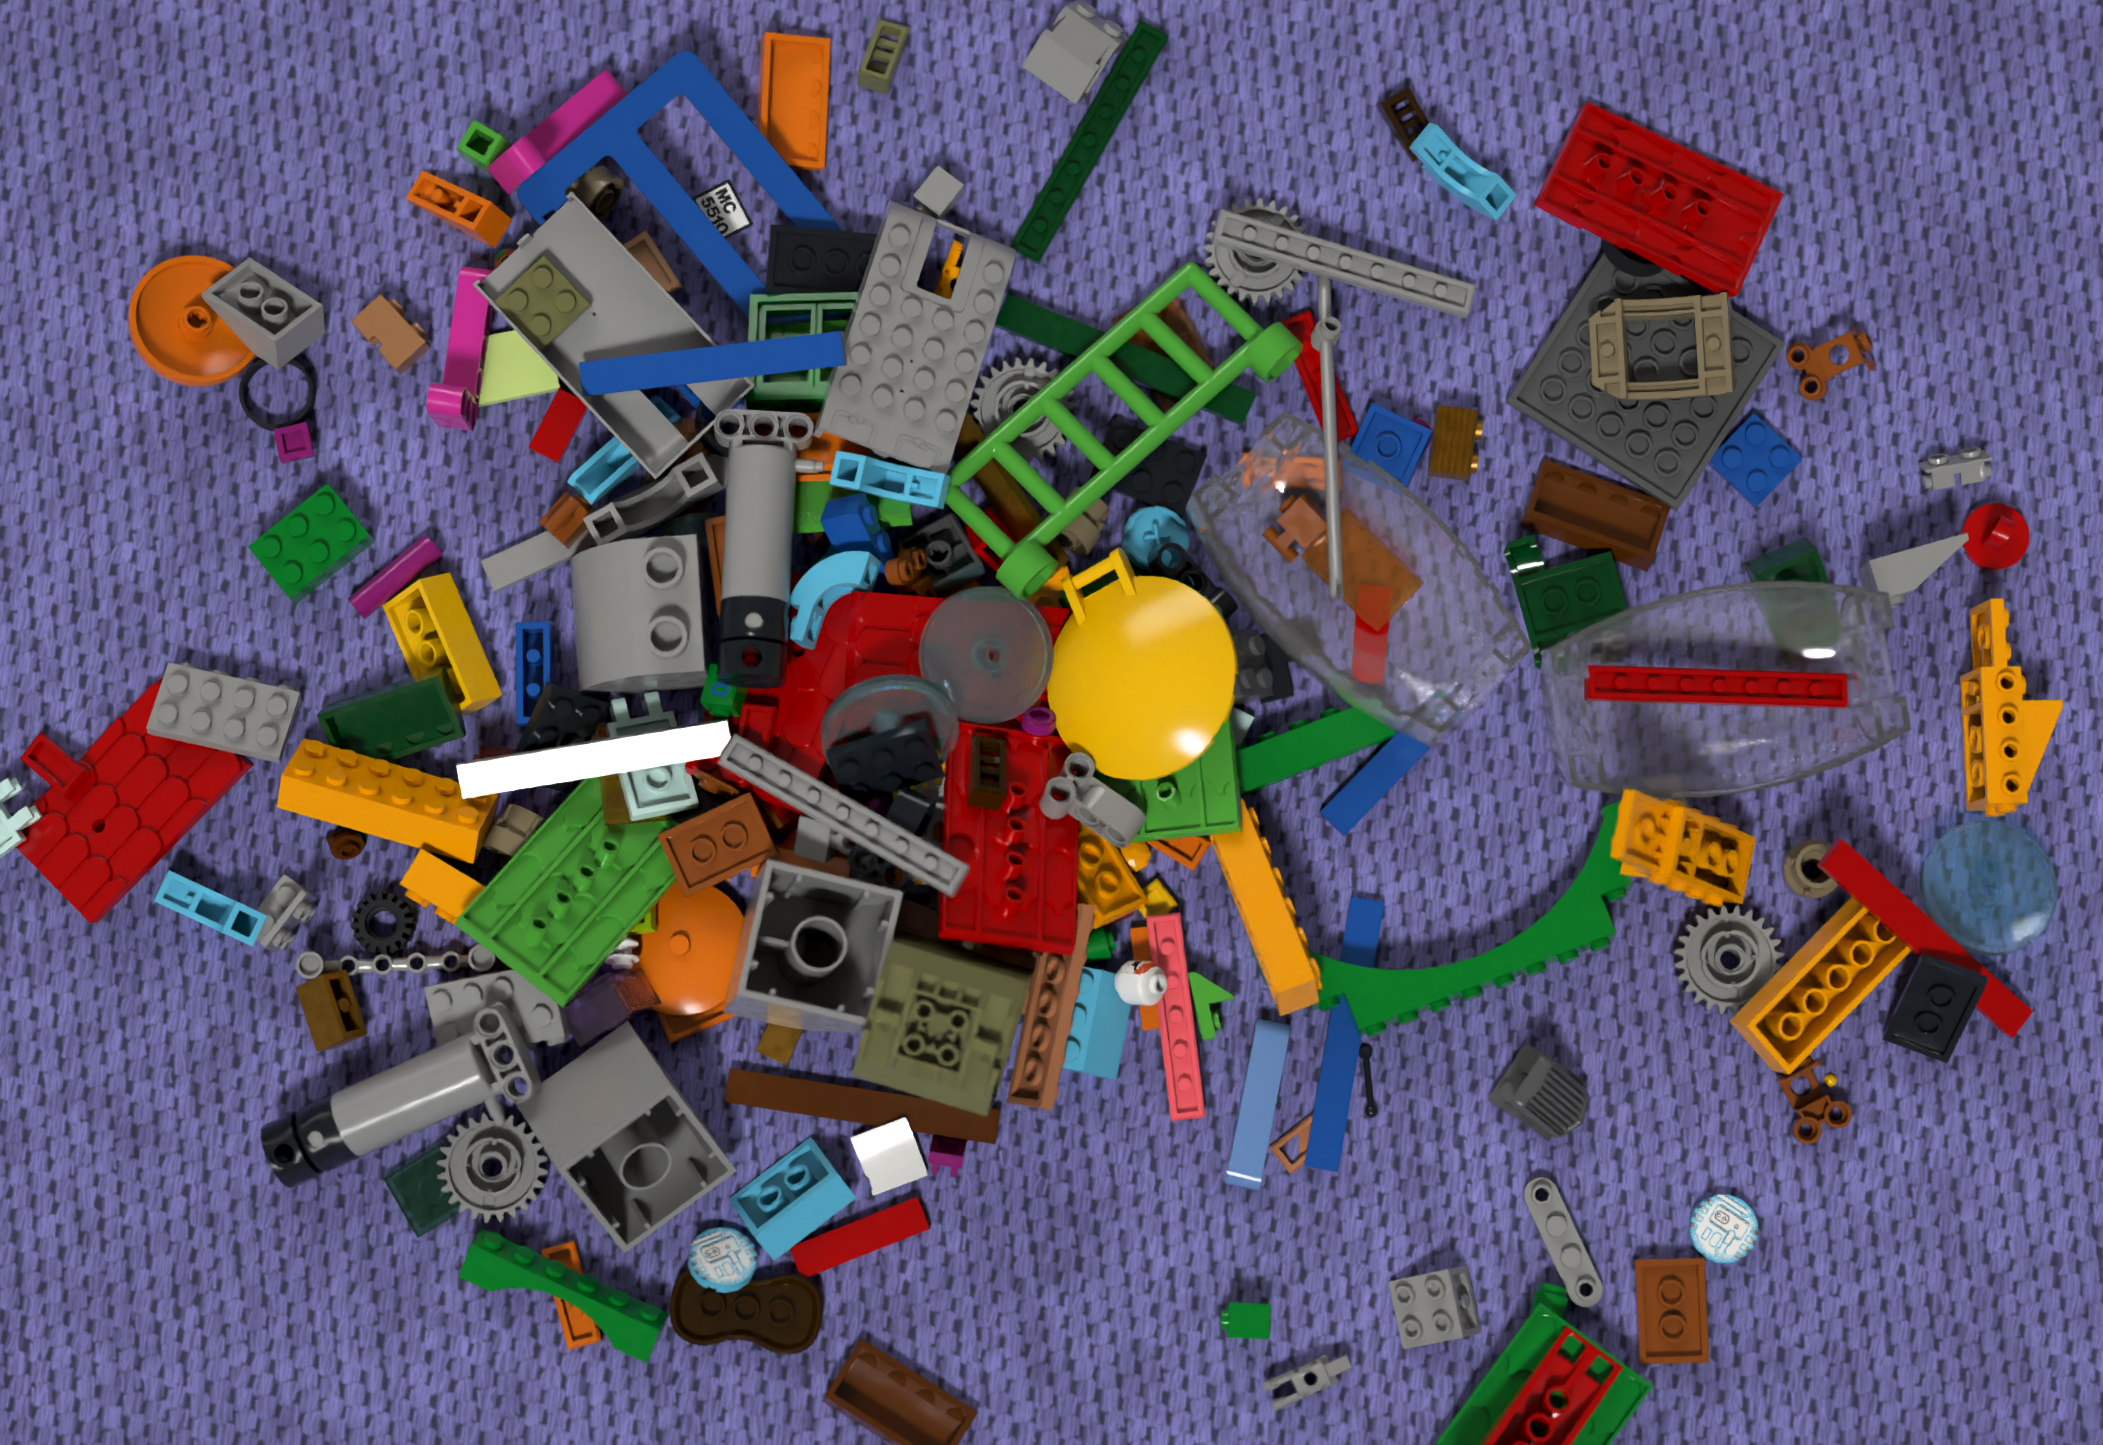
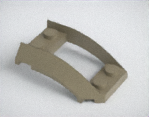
M1728 292L1708 296L1695 295L1663 299H1614V302L1603 311L1599 310L1589 318L1592 385L1621 400L1678 399L1734 393L1737 384L1734 374L1731 314L1734 313ZM1695 318L1698 379L1665 382H1629L1625 321H1662Z

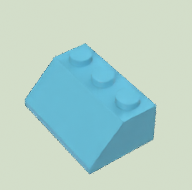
M1082 967L1079 981L1080 993L1074 1004L1072 1014L1073 1026L1067 1037L1065 1047L1066 1059L1061 1070L1112 1080L1117 1079L1131 1004L1125 1003L1116 991V974Z
M809 1137L729 1198V1201L753 1236L774 1261L837 1212L845 1208L856 1199V1196L813 1138Z

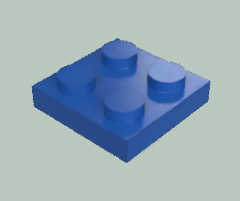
M1371 403L1343 464L1406 493L1434 431Z
M1753 413L1715 452L1708 464L1756 508L1803 458Z

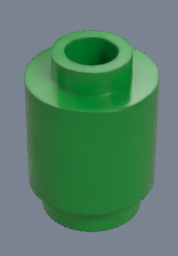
M1103 926L1097 929L1093 927L1089 933L1086 947L1087 959L1084 965L1112 958L1110 951L1115 950L1116 946L1111 929L1104 931Z
M1540 1283L1539 1289L1534 1291L1529 1315L1541 1302L1564 1319L1568 1298L1565 1297L1567 1289Z

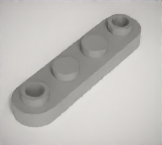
M1546 1178L1531 1180L1524 1188L1523 1199L1564 1288L1567 1289L1566 1293L1569 1299L1580 1307L1595 1305L1602 1296V1284L1556 1185ZM1539 1188H1543L1547 1192V1199L1543 1202L1538 1201L1535 1197V1192ZM1588 1283L1591 1286L1592 1290L1589 1296L1585 1297L1580 1294L1579 1288L1581 1284Z

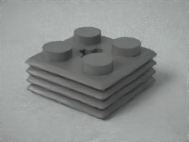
M952 512L894 543L897 553L900 549L916 547L925 552L927 565L925 569L921 570L920 575L921 578L931 576L937 598L985 574L983 562L979 555L973 551L965 531ZM941 554L945 560L938 562L935 556ZM926 592L925 597H930L928 592Z

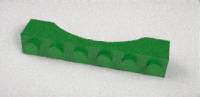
M483 1228L471 1243L459 1274V1278L488 1291L505 1288H525L559 1297L589 1316L607 1335L616 1350L644 1363L648 1362L656 1349L670 1315L660 1310L656 1305L635 1299L623 1290L611 1288L598 1282L590 1275L576 1272L566 1267L560 1261L550 1260L535 1253L529 1247L517 1245L504 1239L500 1234Z

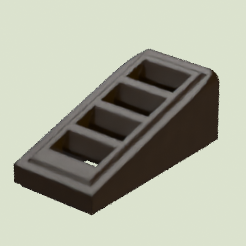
M1407 87L1376 104V107L1410 160L1414 162L1419 158L1409 147L1429 122L1410 88ZM1403 101L1406 107L1394 114L1391 108ZM1411 112L1414 118L1400 125L1398 120ZM1419 124L1421 130L1407 137L1405 131Z
M972 735L967 782V805L999 810L1006 797V740ZM980 751L996 753V757L980 754ZM980 764H981V765H987V766H993V767H995V768L980 766ZM980 778L994 780V782H993V781H987V780H980Z

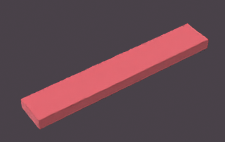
M1180 913L1146 916L1151 961L1160 965L1167 979V989L1156 1004L1171 1121L1204 1118L1205 1109Z

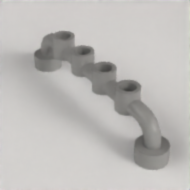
M480 944L474 946L468 955H459L456 952L449 951L443 954V956H424L421 953H413L409 957L391 958L388 955L380 954L374 959H356L353 956H344L340 960H324L321 955L309 951L298 957L296 970L303 978L312 980L322 974L345 970V964L348 961H354L355 968L352 972L348 973V976L351 978L359 973L376 972L382 976H388L394 971H411L414 974L421 975L427 972V970L437 969L457 973L462 968H473L478 972L485 973L495 967L497 955H493ZM451 956H456L458 960L454 968L447 967V960ZM416 958H422V968L415 970L413 968V961ZM387 959L389 961L388 969L380 971L378 967L379 962Z

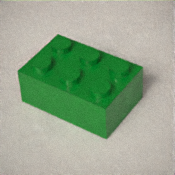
M327 483L251 543L248 548L285 594L297 604L373 544L375 540Z

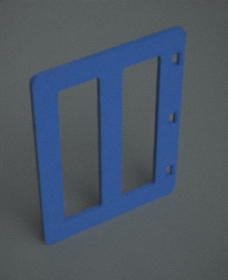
M683 50L675 54L519 186L517 197L519 202L541 227L547 221L543 217L544 215L548 214L551 210L554 212L558 211L568 201L565 191L570 185L606 156L612 157L749 319L750 295L772 293H765V285L638 136L637 130L676 96L684 95L795 227L843 230L698 57L691 51ZM811 313L767 314V325L782 324L783 326L785 324L811 322ZM824 313L823 321L840 320L847 313ZM769 375L764 376V383L769 380ZM686 384L676 385L697 410L701 400ZM743 396L731 409H735L741 404L745 397ZM704 404L702 407V417L706 421L712 422L716 416Z

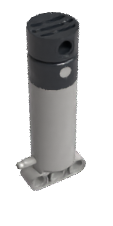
M726 409L719 412L715 417V439L720 445L728 448L719 641L721 643L718 645L716 680L728 686L766 689L780 687L786 683L788 649L785 645L788 643L796 472L814 473L824 471L823 461L797 458V451L807 449L813 441V422L810 417L803 413ZM731 422L736 424L739 429L736 433L728 435L723 433L720 428L723 424ZM766 424L772 427L773 432L768 436H759L754 430L757 426ZM794 426H801L808 433L802 438H795L790 435L789 430ZM755 661L759 665L751 668L747 667L745 663Z
M497 1004L484 1008L474 1018V1031L309 1104L298 1112L294 1111L265 1124L261 1128V1142L267 1161L276 1177L286 1187L293 1188L322 1175L324 1171L328 1172L483 1102H485L489 1114L497 1126L506 1123L504 1111L497 1096L504 1094L511 1102L520 1103L535 1096L541 1086L538 1072L510 1011L503 1005ZM489 1013L496 1015L499 1019L500 1024L497 1031L492 1030L487 1025L486 1020ZM503 1045H507L513 1050L514 1058L512 1062H507L502 1058L501 1048ZM517 1077H522L526 1080L528 1084L526 1094L520 1093L516 1089L515 1080Z

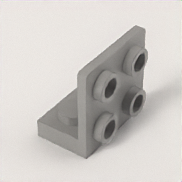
M283 874L257 908V911L267 915V918L256 939L261 942L260 945L276 954L280 949L285 951L296 938V934L293 933L301 921L304 924L307 923L317 910L314 904L318 898L285 874Z
M1467 1265L1389 1282L1400 1339L1404 1349L1482 1333Z

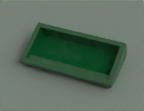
M445 666L324 705L317 714L330 746L352 750L357 754L386 761L466 736L460 705Z

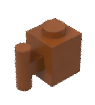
M565 492L541 518L539 523L569 549L588 529L583 518L590 515L589 511L593 507L579 494L573 498Z
M1305 493L1297 499L1292 494L1278 508L1282 514L1276 521L1285 529L1284 532L1279 534L1270 525L1261 534L1289 563L1299 555L1290 545L1294 540L1306 549L1327 528L1326 514Z

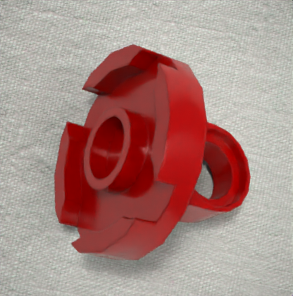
M2001 503L1985 504L1975 509L1964 521L1960 535L1967 533L1969 540L1962 545L1966 557L1977 567L1988 571L2003 570L2015 565L2026 553L2030 541L2029 528L2023 516L2014 508Z

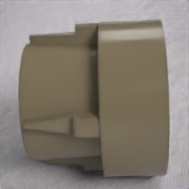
M593 166L566 189L565 194L567 196L572 191L595 217L601 221L618 202L623 191L624 182L607 167Z
M1074 487L1068 495V497L1066 498V500L1069 499L1081 487ZM1099 498L1055 538L1062 549L1079 557H1087L1101 538L1100 531L1104 527L1103 523L1110 513L1108 506ZM1049 512L1044 517L1043 521L1050 515Z
M509 804L502 817H498L492 826L483 846L496 855L510 861L546 822V819L524 807Z
M1803 841L1791 848L1785 855L1781 866V874L1786 887L1794 895L1803 899H1818L1829 894L1837 887L1838 884L1821 869L1820 875L1816 879L1807 877L1803 871L1806 861H1814L1818 864L1831 846L1825 843V841Z

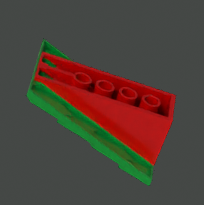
M1540 1302L1434 1445H1610L1652 1389L1653 1385Z

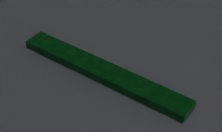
M1141 20L1139 21L1009 246L1014 248L1016 253L1039 265L1169 40V35Z
M1008 294L995 323V326L999 329L1074 359L1078 358L1105 334V332ZM1125 342L1108 357L1132 382L1178 401L1198 385L1174 360L1130 342ZM1230 383L1202 407L1201 410L1244 426L1256 398V393Z

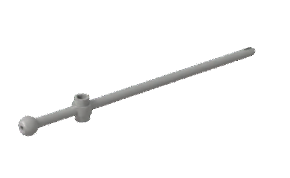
M1314 274L1317 276L1319 322L1312 330L1311 345L1320 352L1330 597L1335 599L1337 587V600H1340L1343 597L1344 590L1333 347L1340 338L1341 323L1332 317L1330 278Z

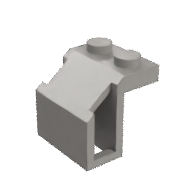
M1075 0L1063 8L1050 30L1047 28L1044 30L1022 67L1074 104H1078L1086 99L1111 57L1122 50L1130 38L1123 34V29L1118 24L1110 20L1105 21L1096 14L1095 8L1090 4Z

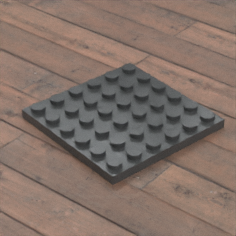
M1617 247L1623 255L1633 261L1646 264L1653 263L1627 248L1621 249ZM1603 253L1506 404L1677 512L1786 343L1733 310L1734 314H1731L1734 374L1737 379L1734 393L1678 399L1621 400L1592 385L1589 318L1599 310L1603 311L1614 302V299L1618 298L1622 300L1663 299L1695 295L1708 296L1709 294L1666 269L1648 277H1636L1626 274L1612 265ZM1695 318L1662 321H1625L1629 382H1665L1698 379Z

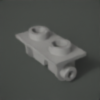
M1978 447L1962 449L1959 455L1949 457L1947 454L1930 455L1927 457V461L1918 462V466L1927 473V475L1922 476L1924 489L1930 488L1931 491L1954 487V474L1959 473L1960 484L1962 485L1985 481L1986 477L1992 475L1990 464H1985L1984 462L1993 459L1992 456Z

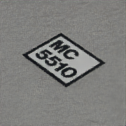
M730 179L691 198L725 239L753 225Z

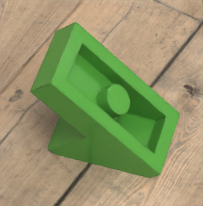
M1195 971L1188 973V980L1202 1042L1216 1039L1215 1031L1221 1030L1217 1010L1210 1011L1209 1005L1232 1001L1236 997Z

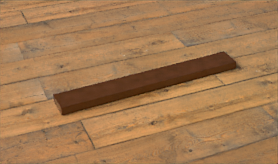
M729 1068L724 1099L725 1103L879 1127L906 1117L912 1132L989 1144L996 1143L1001 1111L991 1109L988 1115L984 1116L926 1098Z

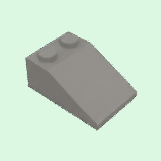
M250 257L202 293L204 301L256 356L277 370L325 334L323 305Z
M1964 533L1869 560L1858 571L1869 610L1879 607L1880 612H1886L1900 607V604L1906 602V597L1969 540L1968 534Z

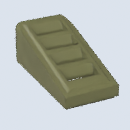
M878 19L857 72L858 86L886 95L889 94L910 33L909 27ZM883 33L899 39L897 42H893L880 37ZM877 46L892 50L894 52L893 54L881 50H877ZM873 59H877L889 64L887 67L884 65L874 63L872 61Z

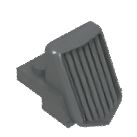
M1525 1043L1488 1100L1516 1118L1533 1132L1550 1141L1552 1137H1563L1583 1124L1589 1096L1585 1089L1587 1084L1572 1071Z

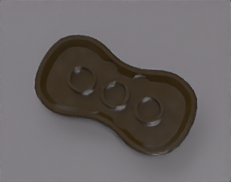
M689 1268L682 1272L675 1281L669 1306L670 1320L674 1331L679 1337L691 1344L707 1346L730 1340H744L753 1342L781 1355H792L807 1350L818 1336L823 1313L819 1290L814 1283L803 1276L787 1273L763 1279H751L747 1285L737 1291L722 1293L716 1292V1289L709 1286L708 1288L701 1286L691 1275Z

